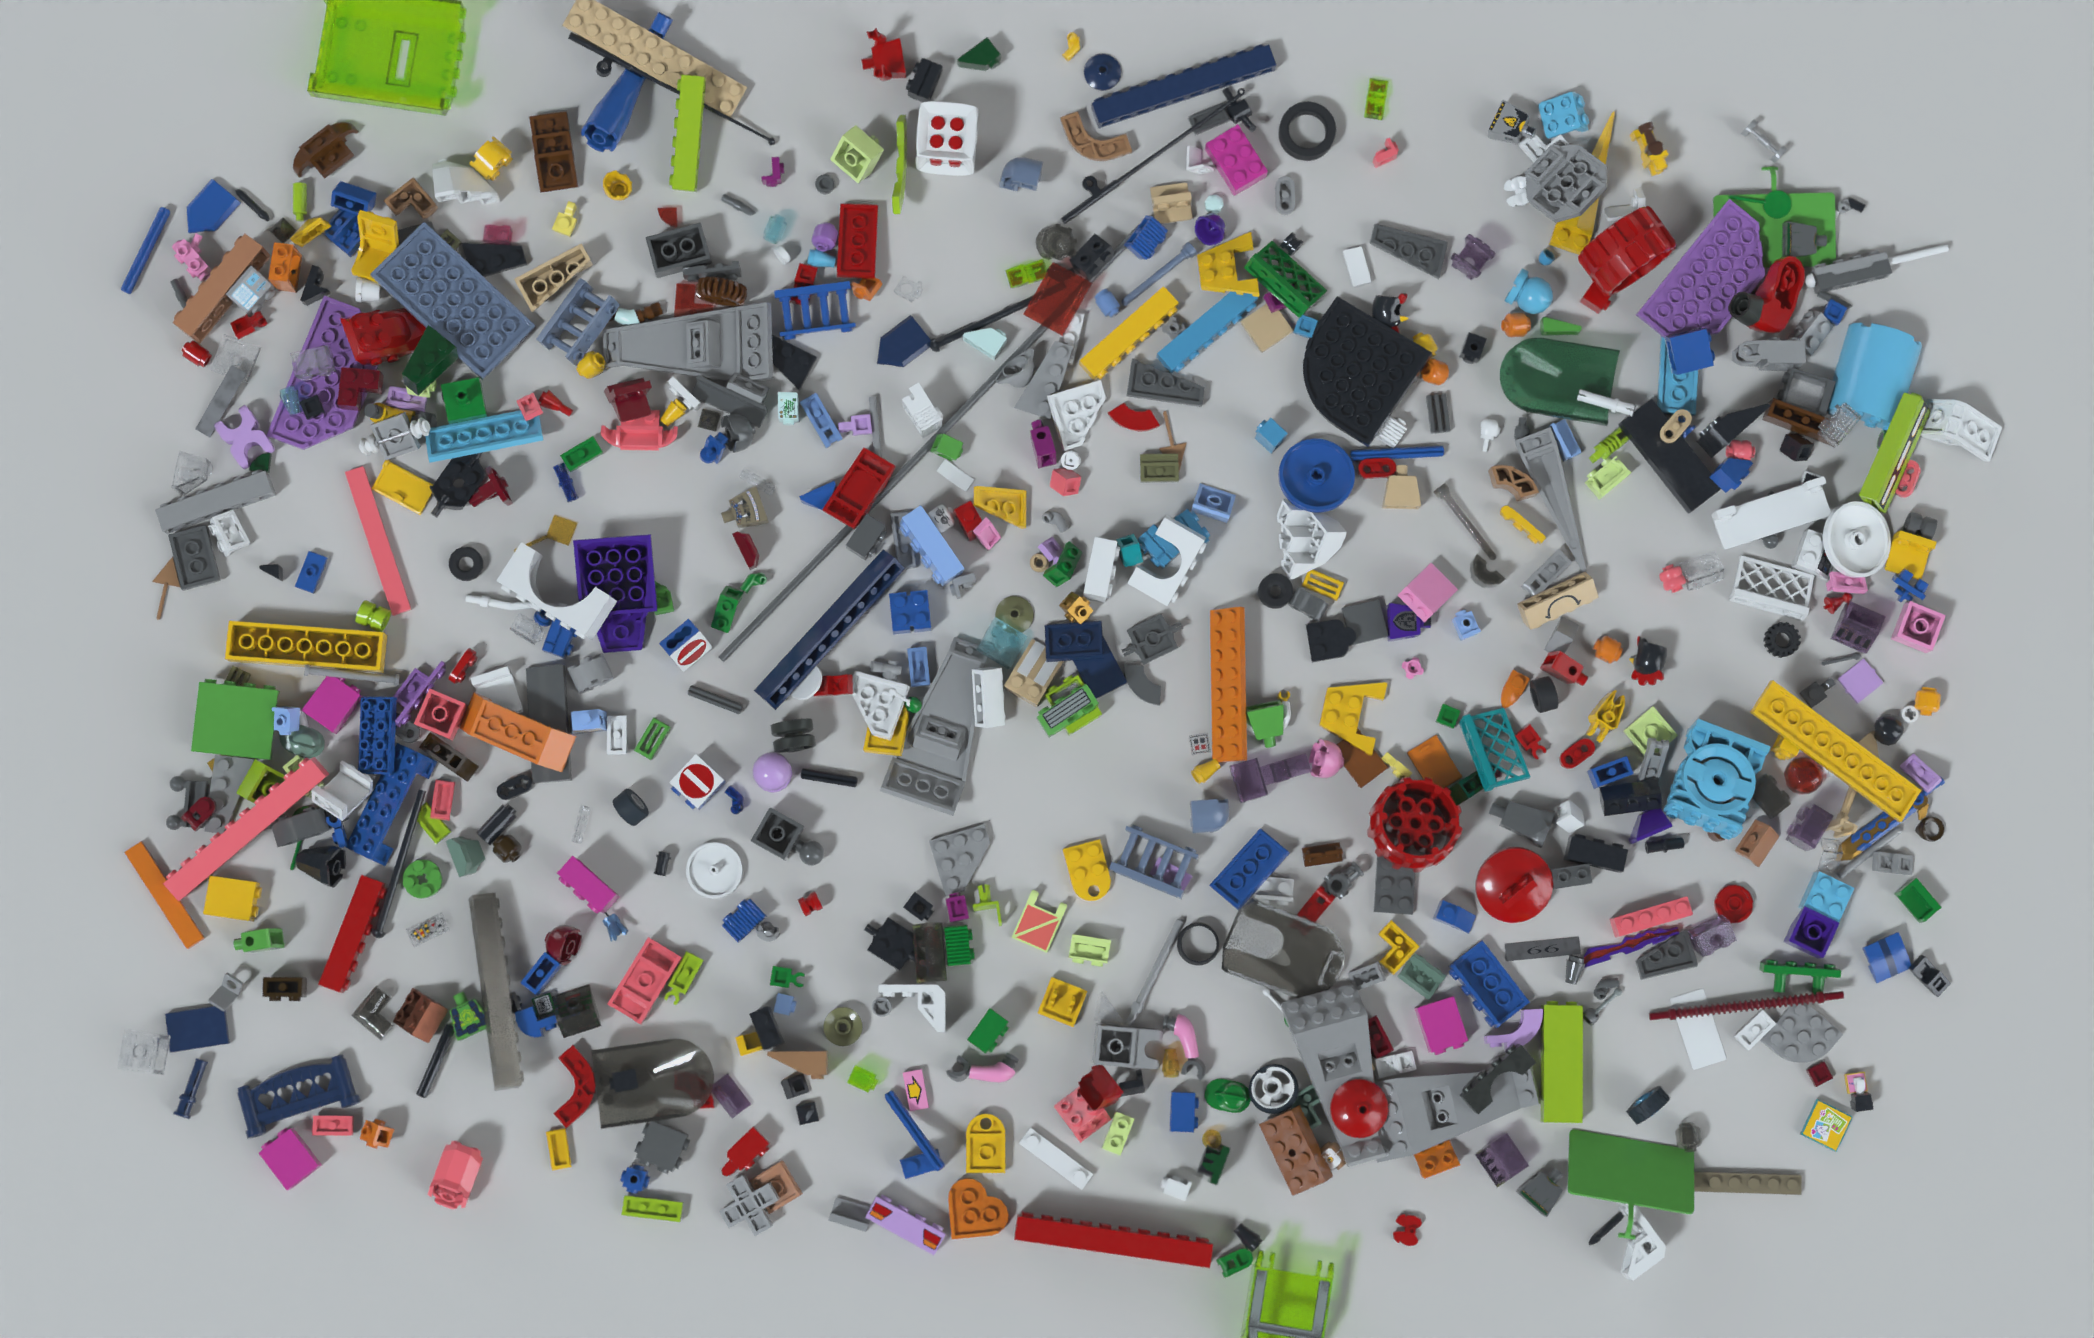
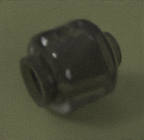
M1694 1123L1680 1124L1679 1128L1675 1130L1678 1148L1685 1149V1152L1697 1151L1696 1148L1701 1146L1700 1128L1695 1126Z

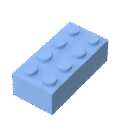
M921 505L902 517L901 527L899 528L904 537L908 536L910 538L912 549L915 553H920L923 565L927 569H931L933 572L932 578L937 584L940 583L943 587L951 582L952 579L962 574L964 567Z

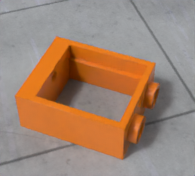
M274 242L268 280L277 290L297 293L302 255L294 245Z

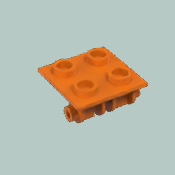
M1450 1140L1414 1155L1420 1169V1175L1424 1179L1460 1166Z

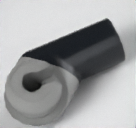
M1847 198L1838 203L1837 209L1841 213L1851 209L1862 213L1866 204L1853 198Z

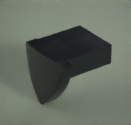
M1141 1069L1136 1070L1137 1080L1119 1083V1087L1124 1092L1121 1097L1145 1092Z

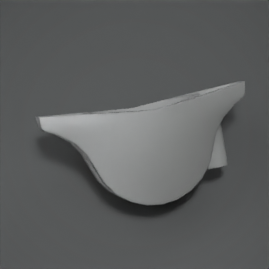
M1029 348L1010 360L1002 368L994 381L998 384L1008 383L1017 388L1028 385L1033 378L1034 370L1037 368L1033 362L1034 349Z

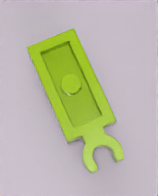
M686 951L668 984L672 990L666 993L664 999L668 1000L669 996L674 995L675 1001L673 1004L677 1005L680 1001V992L686 995L704 960Z

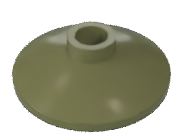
M1010 596L1003 599L995 612L998 626L1010 634H1019L1026 631L1032 624L1034 615L1030 603L1019 596ZM1017 611L1018 616L1012 617L1011 612Z
M846 1007L832 1010L824 1021L823 1029L825 1036L831 1043L837 1046H849L855 1043L862 1033L860 1016L854 1010ZM845 1023L847 1029L845 1031L840 1030V1024Z

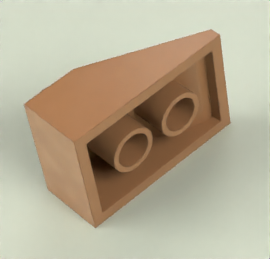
M828 1051L767 1052V1056L805 1075H811V1079H824V1075H828Z

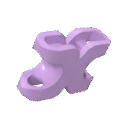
M243 405L239 408L242 422L238 428L229 429L222 421L216 422L214 426L220 437L226 443L232 445L230 452L243 469H247L251 465L247 454L252 446H261L267 453L274 452L275 448L269 437L263 431L257 430L259 427L258 420L246 405Z

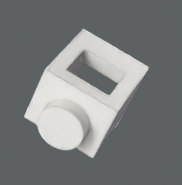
M1174 1175L1172 1179L1164 1176L1161 1183L1162 1192L1185 1201L1192 1182L1187 1181L1184 1184V1179Z

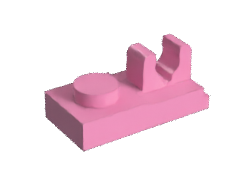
M1831 571L1829 573L1830 580L1826 583L1827 591L1829 592L1833 590V592L1865 594L1868 591L1865 577L1853 578L1840 572Z

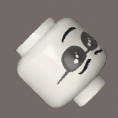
M939 505L928 513V516L940 533H943L955 524L953 518L956 515L951 507L946 508L944 505Z

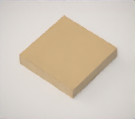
M1267 304L1240 322L1261 353L1293 333V329L1281 312L1271 313Z

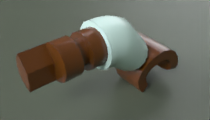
M659 302L645 306L644 310H629L620 307L608 322L615 319V321L624 326L645 322L644 319L648 318L650 320L663 314Z

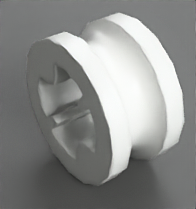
M1906 706L1899 713V717L1904 723H1912L1919 716V712L1914 706ZM1907 709L1909 710V712H1913L1911 720L1909 719V717H1905V713L1908 712Z

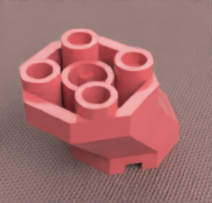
M452 1141L450 1145H446L429 1187L428 1195L432 1197L433 1194L436 1197L435 1202L444 1207L457 1209L461 1205V1208H465L482 1164L481 1151L474 1147L470 1148L462 1145L458 1141Z

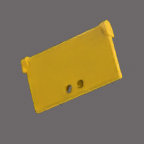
M389 459L385 460L372 490L421 515L433 494L430 490V485L433 486V484L392 463Z

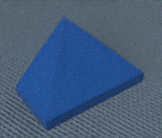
M832 481L799 496L801 502L822 510L836 490V483Z

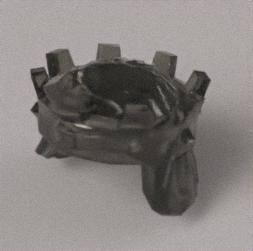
M1060 224L1050 225L1038 233L1036 248L1039 255L1044 259L1063 260L1068 256L1071 258L1076 255L1077 250L1074 249V246L1077 244V238H1074L1070 227L1066 228L1060 226Z

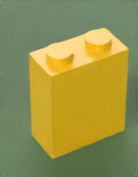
M209 876L203 914L254 922V918L258 916L259 908L256 905L257 899L261 897L262 887L257 882Z

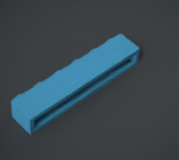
M1229 292L1157 353L1156 358L1171 374L1174 371L1178 373L1185 367L1184 363L1188 359L1192 361L1200 354L1198 352L1203 347L1205 349L1214 342L1213 338L1217 335L1221 337L1228 331L1227 327L1231 323L1234 325L1243 318L1241 315L1244 312H1251L1257 306L1255 303L1258 297L1247 293L1238 295L1236 292Z

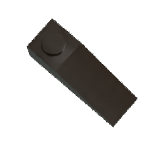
M431 732L419 746L420 749L467 782L479 767Z

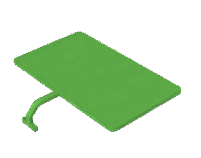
M1762 167L1761 171L1770 170L1771 192L1777 190L1775 170H1778V167ZM1788 193L1791 199V210L1785 217L1779 219L1769 217L1764 211L1763 204L1730 199L1729 195H1716L1713 198V218L1727 200L1730 199L1759 222V238L1762 245L1764 268H1770L1775 260L1782 257V223L1785 222L1816 226L1817 235L1827 236V245L1817 246L1815 254L1796 257L1801 261L1803 267H1814L1822 263L1831 265L1833 261H1836L1835 195L1833 193ZM1742 194L1735 196L1764 200L1767 194Z
M1573 1129L1569 1133L1568 1192L1573 1195L1628 1204L1626 1232H1619L1618 1237L1635 1240V1235H1631L1634 1205L1689 1215L1693 1214L1694 1152L1685 1148Z

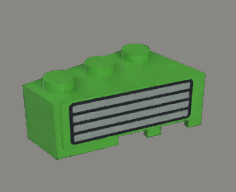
M1085 684L1082 687L1078 686L1073 689L1066 698L1062 696L1054 702L1055 705L1051 708L1047 706L1038 712L1039 716L1036 719L1048 738L1096 709L1099 703L1088 685Z

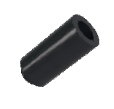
M502 804L476 832L477 835L487 844L491 845L516 819L515 813L517 811L509 804L506 806Z

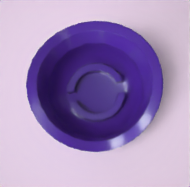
M1209 213L1197 218L1195 233L1203 244L1216 245L1224 239L1225 223L1219 215Z

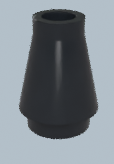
M1242 1223L1234 1230L1245 1248L1251 1252L1263 1241L1260 1239V1235Z

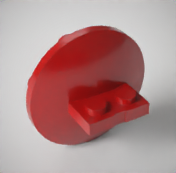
M1522 847L1504 848L1490 855L1481 865L1476 876V895L1483 909L1493 918L1508 923L1524 922L1538 915L1548 904L1553 891L1552 873L1543 858L1534 851Z

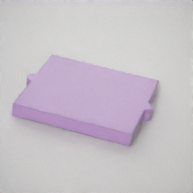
M1864 658L1838 678V681L1846 689L1845 692L1849 693L1857 704L1883 684L1882 680L1875 673L1876 670L1872 669Z

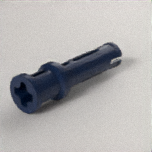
M196 1058L184 1094L181 1093L179 1096L180 1102L177 1110L173 1112L174 1115L190 1119L191 1116L189 1114L193 1104L197 1101L195 1095L208 1062Z

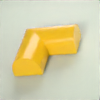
M1392 920L1378 933L1392 947L1379 963L1394 975L1420 946Z

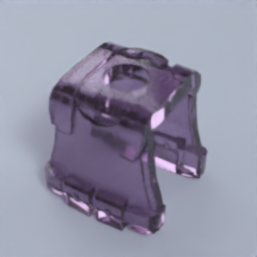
M1468 234L1465 237V247L1460 254H1452L1451 260L1453 262L1451 266L1461 271L1472 281L1474 277L1478 278L1481 275L1479 270L1487 260L1494 258L1495 252L1486 243L1483 244L1482 240ZM1472 258L1474 260V266L1467 262L1465 259Z

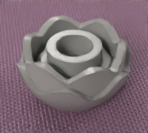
M761 921L756 926L758 937L764 941L771 942L780 935L779 928L773 927L770 922L763 923Z

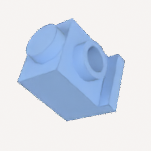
M1465 609L1455 613L1456 617L1452 619V622L1461 641L1481 632L1472 611L1467 612ZM1468 620L1470 625L1465 626L1463 621Z
M289 706L272 707V711H274V730L279 731L280 735H291V732L299 731L300 708Z

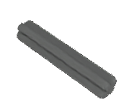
M691 685L688 690L689 696L736 714H740L743 709V705L696 686Z

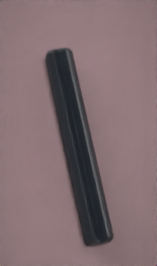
M451 1024L445 1025L416 1095L426 1098L455 1033L454 1027Z

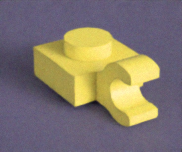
M568 201L565 213H558L552 227L553 231L571 237L577 223V219L573 218L577 209L575 203Z

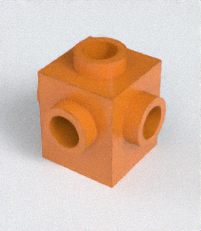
M374 1119V1122L366 1120L361 1130L360 1139L366 1141V1146L377 1149L378 1146L388 1148L394 1129L385 1126L386 1122L379 1119Z

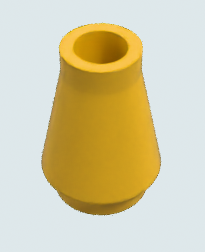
M677 398L674 401L671 400L660 420L668 427L683 416L688 408Z
M1216 759L1195 766L1191 774L1198 784L1205 783L1221 766Z

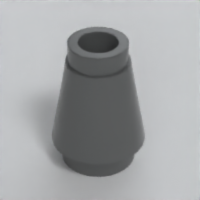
M1569 955V959H1566V983L1577 985V981L1585 966L1584 958Z

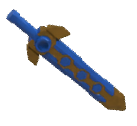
M1942 777V781L1929 793L1923 789L1921 790L1903 821L1916 812L1917 809L1918 820L1926 816L1929 806L1926 796L1940 785L1945 784ZM1883 811L1881 815L1839 845L1835 860L1854 859L1901 822H1897Z

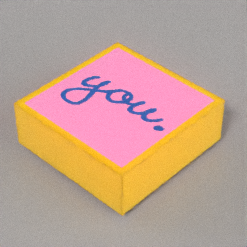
M1865 1072L1844 1074L1847 1094L1856 1093L1853 1078L1858 1077L1864 1079L1865 1091H1868Z

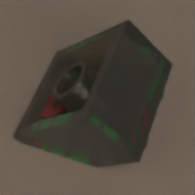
M589 984L552 996L556 1021L563 1038L601 1026L599 1013Z

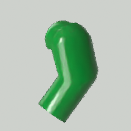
M763 573L749 574L739 589L748 593L752 586L764 585L767 582V577Z

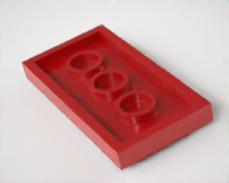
M840 204L837 277L875 279L878 205Z

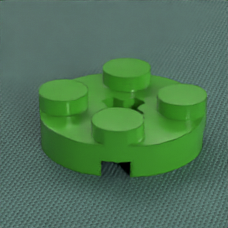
M428 860L414 861L406 868L403 874V886L406 891L413 897L420 899L429 898L437 894L443 883L439 867ZM426 874L427 883L419 884V875Z

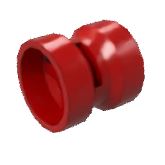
M815 891L806 898L801 897L797 899L805 917L814 910L819 911L823 909Z

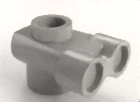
M886 660V664L871 661L870 672H882V678L897 681V676L901 674L902 666H897L896 661Z

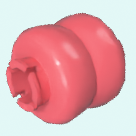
M1732 440L1730 445L1726 446V457L1751 461V458H1754L1755 447L1752 446L1749 440Z
M1671 564L1662 568L1663 572L1659 574V578L1663 582L1665 591L1671 590L1672 593L1684 589L1682 585L1686 584V579L1682 575L1680 566L1674 567Z

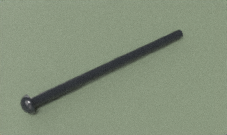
M1063 281L1012 306H1007L1003 310L978 322L965 325L938 339L933 338L930 341V348L934 352H940V347L963 337L964 333L976 331L1067 288L1066 284Z
M420 789L418 790L376 929H371V933L375 938H382L386 935V932H383V927L387 920L426 791Z

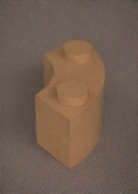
M1498 465L1492 466L1488 470L1493 489L1502 488L1508 490L1514 495L1517 502L1535 497L1539 493L1534 481L1526 473L1524 474L1520 470L1515 469V467Z

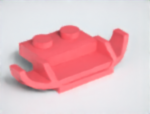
M651 410L649 416L621 422V425L617 426L616 430L608 429L605 425H601L602 437L608 443L619 447L621 450L659 451V448L671 444L677 438L678 426H674L672 430H663V426H660V410Z

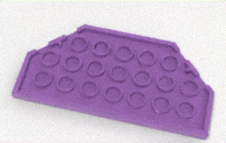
M1727 200L1637 312L1636 316L1664 338L1665 336L1697 328H1705L1710 334H1718L1732 317L1728 310V305L1734 295L1739 292L1751 293L1765 276L1762 262V245L1759 238V222L1732 200Z
M327 296L323 297L266 436L305 450L354 428L360 411L343 410L337 405L341 367L377 370L379 365L372 366L371 364L362 365L355 360L340 318L351 317L360 313L361 310L359 308ZM363 392L361 408L368 393ZM318 395L326 413L307 420L300 401Z

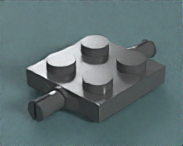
M1159 614L1127 630L1131 639V645L1121 649L1122 653L1126 657L1135 652L1140 657L1143 665L1178 649L1173 633L1183 629L1181 622L1169 626L1162 614Z

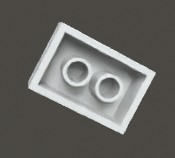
M1095 537L1083 593L1086 599L1105 603L1106 598L1110 599L1113 584H1109L1110 579L1114 580L1116 571L1113 561L1118 560L1120 547H1116L1117 541Z

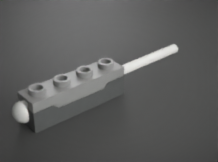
M1945 244L1891 258L1887 256V252L1880 253L1879 251H1874L1865 257L1861 255L1853 256L1848 261L1839 259L1833 261L1831 265H1826V263L1818 264L1806 276L1805 283L1808 287L1814 288L1815 294H1818L1821 291L1828 292L1884 279L1892 274L1890 265L1948 252V246Z

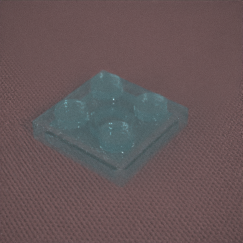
M995 617L976 650L1009 670L1028 636Z

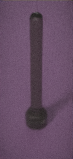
M1444 483L1434 491L1437 498L1440 497L1441 500H1445L1491 560H1495L1497 557L1495 552L1450 496L1451 492L1448 485Z

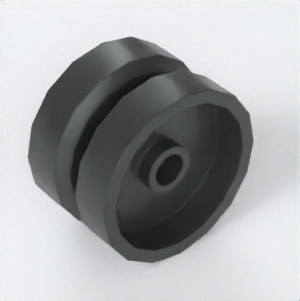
M794 719L770 725L772 736L783 737L773 742L775 753L797 752L816 746L815 736L805 734L813 730L812 719Z

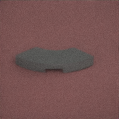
M1124 664L1125 678L1131 690L1141 700L1160 706L1161 686L1153 684L1148 680L1144 673L1143 665Z

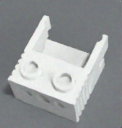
M917 383L909 388L912 394L910 397L908 395L903 398L902 403L903 408L918 432L924 438L942 427L943 414L938 406L934 408L921 385Z

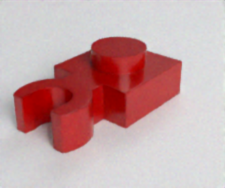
M1527 724L1514 734L1525 751L1531 749V756L1533 758H1539L1536 755L1538 749H1541L1543 753L1547 752L1544 746L1538 744L1541 738L1531 724Z

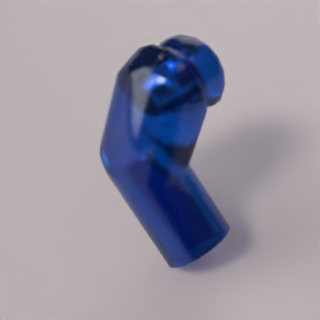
M730 785L724 793L732 799L730 811L737 815L744 808V798Z

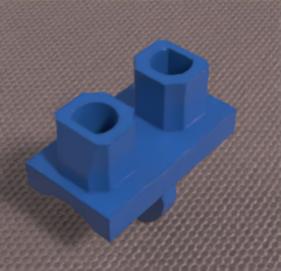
M721 432L715 437L709 435L704 448L700 452V459L704 463L710 464L715 462L718 464L721 461L728 438Z
M1905 568L1898 576L1894 575L1892 578L1895 583L1904 588L1901 590L1897 587L1894 590L1899 595L1897 599L1899 602H1902L1904 599L1912 601L1913 597L1908 594L1909 592L1923 600L1926 597L1924 593L1929 584L1919 578L1914 586L1910 585L1908 582L1914 574Z

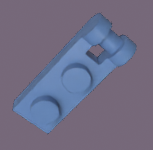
M817 393L800 401L802 408L825 448L830 447L831 443L839 442L843 439ZM831 430L833 434L826 437L825 432Z

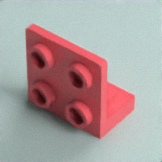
M1077 1089L1054 1105V1108L1080 1143L1112 1120L1104 1108L1094 1111Z

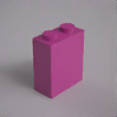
M326 676L302 711L331 732L337 734L361 702V697L363 696L359 694L361 690L353 684L350 687L344 683L346 679Z
M1454 996L1415 1008L1429 1053L1434 1052L1435 1055L1445 1053V1048L1453 1046V1049L1465 1046L1464 1042H1467L1468 1038Z
M285 1128L277 1134L278 1138L273 1142L269 1140L261 1146L263 1150L258 1154L284 1188L291 1190L321 1167L322 1164L294 1128Z

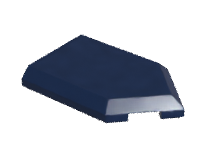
M911 315L880 337L877 364L904 368L930 348V338Z

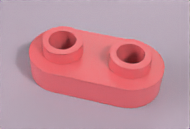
M1909 460L1895 492L1899 497H1908L1914 491L1921 473V469L1916 461ZM1914 469L1912 474L1908 473L1909 470ZM1903 487H1907V490L1901 491Z

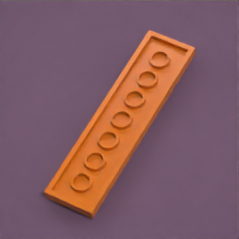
M1244 607L1210 610L1212 760L1216 759L1219 763L1246 761Z

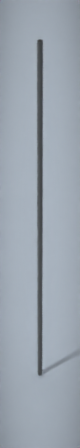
M1138 225L1113 250L1115 255L1109 263H1106L1100 269L1098 275L1090 281L1085 279L891 478L885 489L873 502L870 511L932 448L937 434H946L991 388L1002 368L1014 357L1026 351L1125 250L1124 244ZM846 525L720 654L719 658L724 662L853 529Z

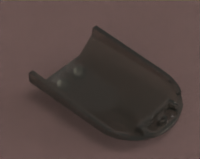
M1251 898L1238 910L1223 945L1222 970L1224 972L1295 998L1329 990L1338 980L1344 965V950H1342L1339 938L1332 930L1322 924Z
M667 1039L591 1050L601 1129L685 1117L700 1109L711 1094L714 1084L712 1064L706 1053L690 1041ZM635 1069L639 1089L615 1094V1089L611 1090L609 1078H613L612 1073Z

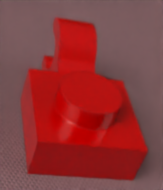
M258 311L251 317L246 314L230 324L239 340L254 332V327H264L268 323L265 317L263 318L261 311Z

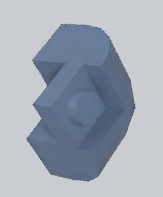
M1025 157L1010 160L1002 171L999 187L1017 192L1019 187L1036 191L1041 178L1043 162Z
M1228 799L1190 802V826L1192 827V833H1213L1220 830L1226 824L1229 818Z

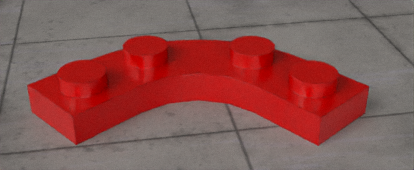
M574 1045L558 1057L570 1071L575 1082L573 1095L553 1113L565 1128H568L589 1108L596 1088L592 1067Z

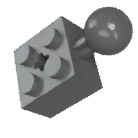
M771 807L751 839L752 843L784 861L787 860L792 849L799 853L801 861L806 865H817L824 857L823 847L818 842L808 841L804 843L799 840L805 828L803 825ZM779 829L782 830V837L774 839L775 835L773 834V832H778Z

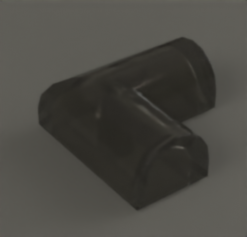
M376 985L351 1015L379 1040H382L394 1026L379 1013L390 1001L391 997Z

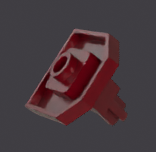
M491 466L485 468L490 481L478 488L479 491L472 495L469 504L476 507L485 500H490L497 496L507 506L513 504L507 490L509 485L504 476L500 477Z

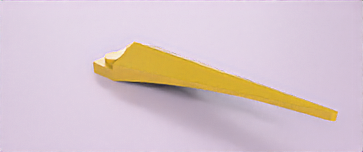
M1614 111L1611 113L1591 153L1604 164H1606L1615 115ZM1599 197L1581 216L1557 222L1549 245L1580 255L1584 247L1590 243L1593 234Z

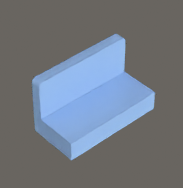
M1565 419L1552 423L1547 427L1552 429L1563 462L1582 453Z

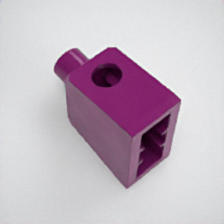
M1035 420L1031 423L1033 430H1030V438L1038 469L1056 465V451L1049 426L1044 427L1042 420Z

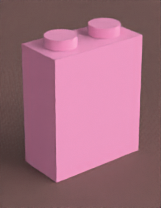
M1430 563L1398 596L1425 623L1458 589Z

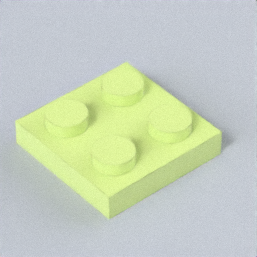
M1654 706L1623 730L1643 756L1647 749L1649 737L1656 738L1657 741L1662 739L1668 740L1670 743L1678 736ZM1655 748L1654 752L1658 753L1660 749Z

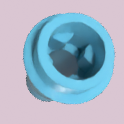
M816 248L815 250L810 249L807 264L814 267L834 268L836 257L819 251Z

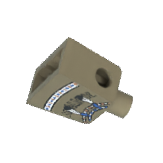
M756 486L730 499L731 510L721 513L724 523L736 520L738 528L769 523Z

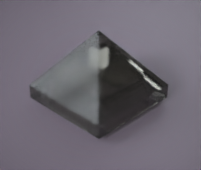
M282 218L269 231L282 243H285L296 232V229Z
M702 409L697 427L716 432L721 413Z

